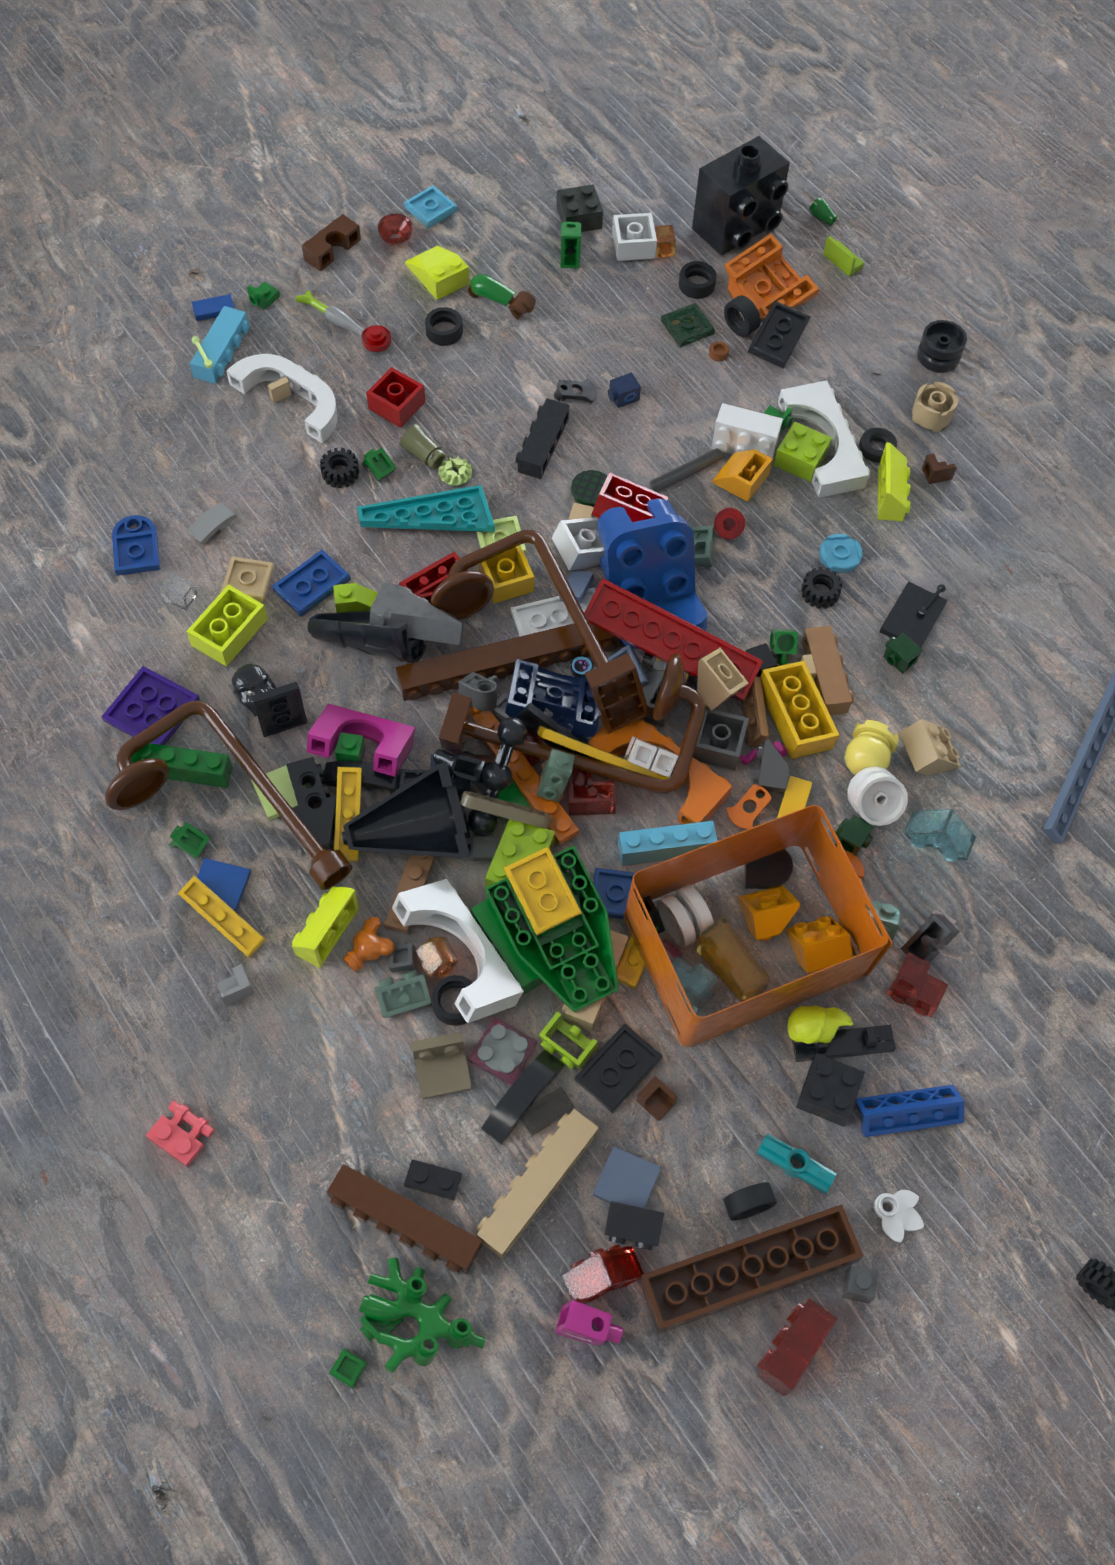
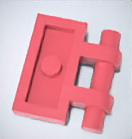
M172 1101L168 1109L175 1114L174 1117L169 1120L162 1115L147 1133L146 1137L188 1168L204 1148L203 1143L197 1139L201 1134L210 1138L214 1134L215 1129L208 1125L209 1121L203 1117L198 1118L191 1113V1109L185 1104L180 1105L176 1101ZM183 1121L193 1127L189 1133L179 1127Z

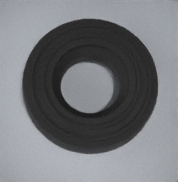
M878 427L865 431L859 442V449L862 455L869 461L880 463L884 449L877 450L873 448L870 444L873 440L882 441L885 445L886 442L891 443L897 448V439L894 434L887 429Z

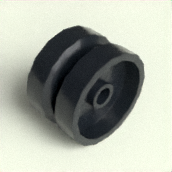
M936 320L929 323L924 329L917 351L919 362L928 370L937 373L954 370L959 365L967 342L966 332L961 326L948 320Z

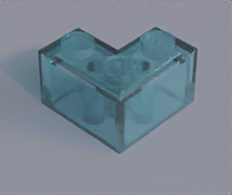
M953 809L913 811L904 832L915 847H936L947 861L952 862L967 860L976 836Z
M677 956L672 962L673 968L694 1013L697 1015L714 996L719 978L700 962L693 969ZM676 981V984H677L678 989H679V991H680V993H681V995H682V997H683V1000H684V1002H685V1004H686V1006H687L689 1012L691 1013V1011H690V1009H689V1007H688V1004H687V1002H686V1000H685V998H684V996H683V993H682V991H681V989H680V987H679V985H678V983H677V981Z

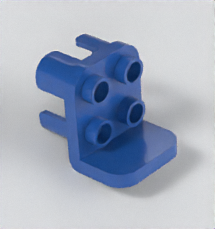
M665 499L648 501V509L653 518L633 523L623 507L611 508L605 511L598 520L597 531L599 539L604 546V557L600 558V567L606 580L706 631L707 611L695 591L694 533L688 522L683 517L677 515L671 503ZM621 640L626 646L629 645V643Z

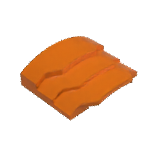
M772 233L724 264V268L729 275L727 291L733 299L741 295L748 297L757 307L760 319L766 318L774 301L794 309L800 304L804 305L813 299L819 292L818 286L808 275L801 278L782 256L783 246Z

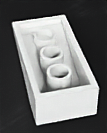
M598 517L562 520L559 522L552 540L569 571L588 569L600 565V558L604 557V546L598 536Z

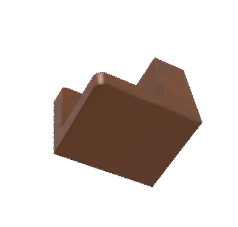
M935 454L926 455L922 466L929 484L952 480L957 469L956 464L947 465L945 461L938 462Z
M654 1076L638 1093L636 1101L657 1121H660L674 1107L678 1096Z

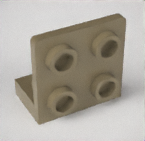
M462 1032L411 1042L422 1099L471 1090L472 1086Z

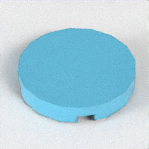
M846 534L830 535L820 546L819 558L822 564L832 571L834 570L838 573L853 571L859 566L863 556L860 543L856 539L854 541L850 538L851 536Z

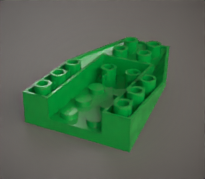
M573 845L553 855L582 912L580 915L536 936L508 878L486 887L485 894L517 956L574 1013L618 991L619 987L608 913Z

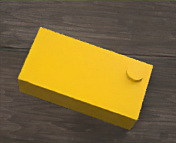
M805 661L764 669L760 676L764 701L790 758L794 759L832 750L839 737V733Z

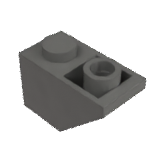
M765 740L763 747L758 746L756 760H760L759 769L755 768L753 782H756L758 786H762L769 792L784 794L787 788L789 765L770 740Z

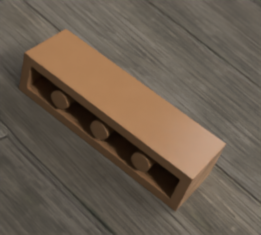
M831 625L806 628L801 641L805 655L812 654L817 672L814 682L830 715L848 713L851 704L854 702L852 690H849L847 685L848 674L846 671H843L842 653L838 652L837 635L833 634Z

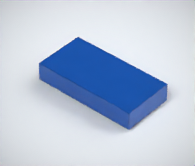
M231 294L192 302L196 321L218 317L224 306L234 308Z

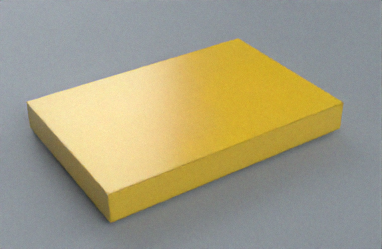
M549 847L503 868L536 936L582 913Z

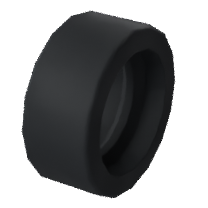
M689 262L681 268L679 289L690 298L702 299L708 297L715 289L716 271L706 262ZM701 276L707 279L708 282L694 284L688 281L687 278Z
M743 295L737 296L724 307L725 320L736 335L741 337L748 336L760 326L759 311L748 297Z
M439 307L427 314L425 327L426 336L429 341L436 345L449 346L461 339L463 335V322L459 312L452 308ZM440 322H449L455 325L449 331H439L433 328L435 324Z
M452 975L443 978L434 987L431 996L433 1012L446 1025L458 1026L467 1022L461 1013H448L443 1009L440 1002L442 994L450 988L463 989L473 983L471 980L464 976Z
M769 1182L742 1188L723 1199L729 1218L732 1221L757 1215L777 1204Z

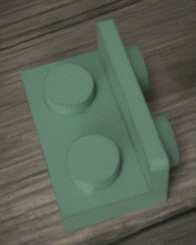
M413 970L402 974V979L393 981L391 977L378 982L379 986L374 987L383 1018L432 1003L423 973L417 974V971Z

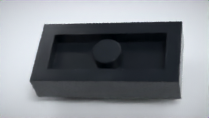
M412 1159L404 1187L455 1201L462 1173Z

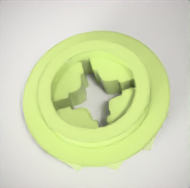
M458 456L456 459L449 457L447 461H442L439 467V476L446 484L462 485L472 476L471 464L466 459L462 460ZM452 467L459 469L458 475L452 470Z

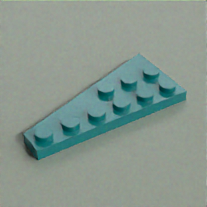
M482 485L357 507L361 527L495 532V525Z

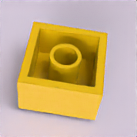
M520 545L478 564L479 572L488 575L493 581L494 592L491 598L493 604L534 592V574Z

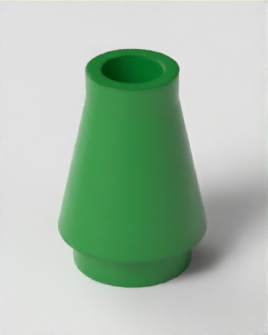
M820 197L809 208L811 215L826 222L829 226L837 219V216L825 199Z

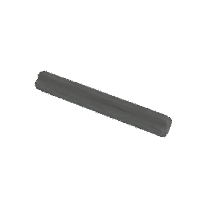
M716 448L652 479L650 487L656 492L721 460L723 454Z

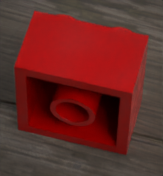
M393 367L366 392L368 409L400 428L426 402L424 385Z

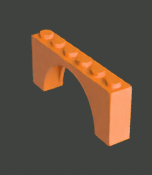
M642 719L609 734L603 726L588 742V745L616 756H622L626 753L632 736L669 750L676 755H679L680 747L670 737L662 735L652 724L646 723ZM694 757L685 779L688 797L679 810L677 821L681 824L706 822L730 797L732 785L723 776H718L707 764L700 763Z

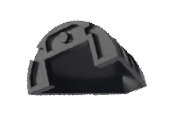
M370 611L320 613L309 618L307 628L313 638L342 648L349 647L367 654L407 663L418 662L426 648L424 640L409 638L408 623H398L393 627L369 624Z
M448 762L436 764L407 785L401 786L381 802H375L343 825L342 839L345 846L348 845V848L351 850L393 854L394 852L458 859L471 856V844H467L466 838H470L464 806L461 805L462 798L457 782L451 779L453 772Z

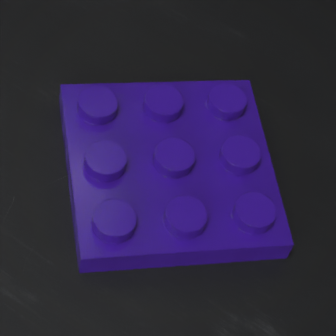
M142 666L102 715V719L111 726L134 737L179 706L190 701H200L199 695ZM183 721L151 743L165 745Z

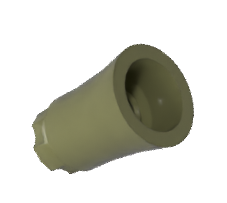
M419 424L409 427L400 439V447L416 456L425 465H429L434 470L439 468L442 461L446 459V454L442 451L441 447L426 434Z

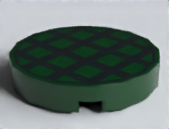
M587 470L577 474L572 480L571 494L578 504L594 507L607 475L597 470Z

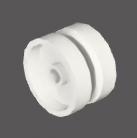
M877 766L867 767L859 771L851 779L847 789L848 800L852 808L869 824L877 826L889 825L898 820L904 813L908 803V793L904 785L888 770Z
M686 885L676 890L675 897L670 894L657 900V910L662 923L673 941L681 948L694 943L696 936L701 938L714 932L715 927L711 912L700 893L693 886Z

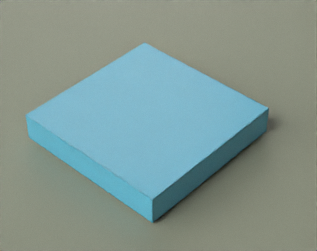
M434 185L404 202V208L428 229L458 211L457 205Z

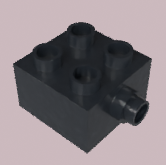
M757 136L699 168L692 230L721 256L734 248L743 249L750 243L753 237L764 231L767 233L774 231L780 225L783 218L781 208L783 197L788 190V183L786 181L790 162L764 139Z

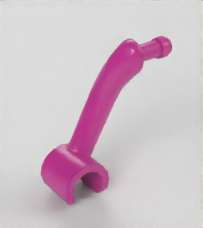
M778 741L772 743L782 757L787 754L783 744ZM758 749L752 750L746 756L740 755L739 759L742 760L744 765L749 764L757 757Z

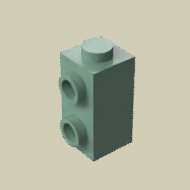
M555 749L551 750L539 779L536 796L559 802L572 773L575 755Z

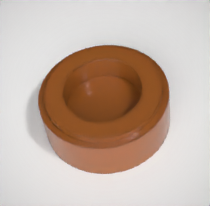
M717 341L710 345L709 356L712 360L724 361L728 358L729 346L726 343Z

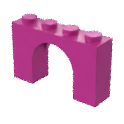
M328 703L308 733L307 752L329 758L337 746L340 732L361 735L363 738L370 739L379 745L374 753L373 771L395 777L413 747L415 727Z

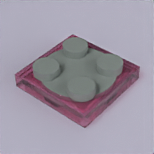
M494 1017L469 1056L468 1062L512 1086L535 1049L537 1041Z

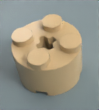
M942 382L921 386L912 408L913 422L934 432H940L943 428L947 427L951 423L958 405V397L955 395V390Z

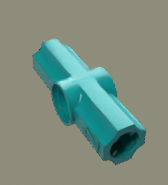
M769 1133L765 1136L756 1153L783 1169L789 1177L798 1178L825 1195L837 1175L834 1171L811 1159L804 1150L794 1149ZM790 1159L801 1161L802 1168H794L790 1163Z

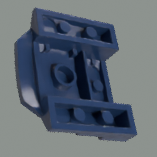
M516 659L505 713L509 717H516L531 702L542 712L545 708L549 709L553 713L552 719L576 738H580L582 735L585 738L595 736L598 728L599 713L586 677L581 678L558 674L541 668L537 664Z

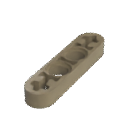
M464 791L461 799V805L541 828H549L553 818L547 812L475 792Z

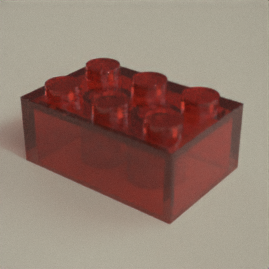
M810 1298L804 1304L799 1302L786 1319L790 1322V1325L788 1327L784 1325L772 1341L775 1348L773 1350L769 1348L757 1364V1367L760 1368L757 1377L784 1397L794 1389L837 1321L835 1316Z

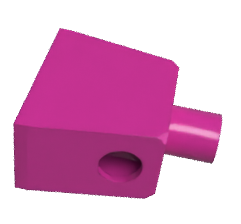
M571 1300L561 1308L555 1334L595 1346L605 1343L606 1340L619 1344L623 1334V1327L611 1324L612 1315L610 1313ZM591 1322L595 1325L596 1331L592 1329Z

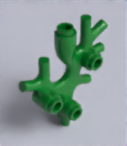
M393 1257L388 1259V1277L374 1273L370 1274L368 1284L396 1293L397 1300L390 1301L370 1294V1296L364 1295L359 1312L364 1313L363 1316L383 1322L412 1317L417 1320L420 1326L418 1334L411 1339H403L380 1331L377 1343L389 1346L394 1350L393 1356L385 1364V1368L390 1373H393L401 1362L409 1357H413V1360L420 1366L431 1364L439 1349L438 1339H446L448 1345L456 1349L463 1346L469 1348L470 1345L483 1349L486 1337L474 1334V1330L467 1320L458 1318L451 1323L444 1318L443 1311L452 1301L449 1295L444 1293L432 1305H427L422 1301L427 1289V1285L423 1280L424 1269L415 1268L413 1276L405 1281L400 1273L399 1258Z

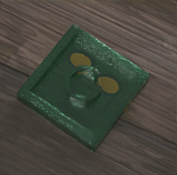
M696 303L661 316V322L679 347L696 342L715 333L714 327Z

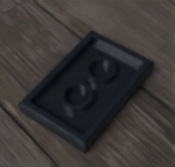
M774 301L752 341L748 353L784 369L811 316Z
M908 581L879 632L890 638H897L900 634L904 633L921 648L948 600L937 596L926 610L925 616L919 617L917 615L918 609L924 607L934 593Z
M297 681L251 696L263 737L307 724Z
M624 1023L575 1076L574 1080L613 1113L659 1063L663 1056Z

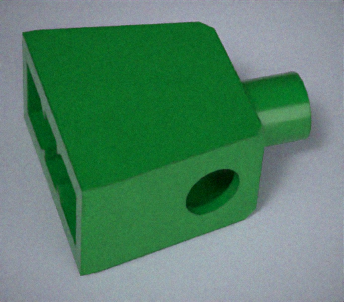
M562 222L560 268H580L581 223ZM567 249H574V253L568 254Z

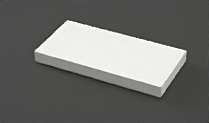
M594 587L588 589L580 604L583 612H585L596 591ZM559 596L511 607V614L519 637L574 623L564 603L560 601Z

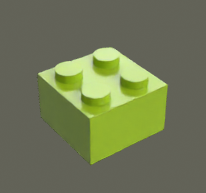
M794 422L777 449L773 466L811 482L815 468L821 467L829 453L832 437Z

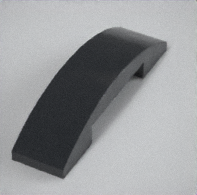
M331 761L325 764L324 777H322L321 782L322 785L327 784V786L337 787L338 767L362 768L361 787L389 790L390 794L399 789L400 769L394 777L373 771L374 763Z
M546 1050L540 1053L505 1093L481 1129L502 1145L517 1126L519 1119L544 1088L551 1084L565 1065Z

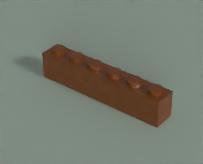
M345 1164L342 1165L327 1190V1194L331 1199L330 1203L341 1210L347 1207L354 1211L352 1215L365 1223L367 1220L377 1224L375 1228L388 1236L392 1232L400 1237L399 1242L409 1248H413L414 1245L423 1250L422 1254L432 1261H436L437 1258L447 1263L445 1267L456 1274H460L461 1271L468 1274L483 1246L482 1240Z

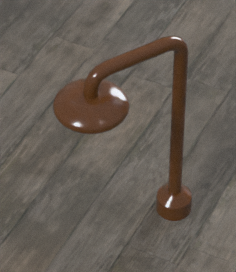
M190 701L179 706L129 739L120 748L117 754L119 773L111 781L105 794L107 806L119 811L136 807L150 799L162 788L169 776V766L164 760L151 758L131 763L132 756L192 715L203 716L313 858L309 875L321 890H328L343 881L351 872L353 867L340 850L323 849L217 710L209 703Z

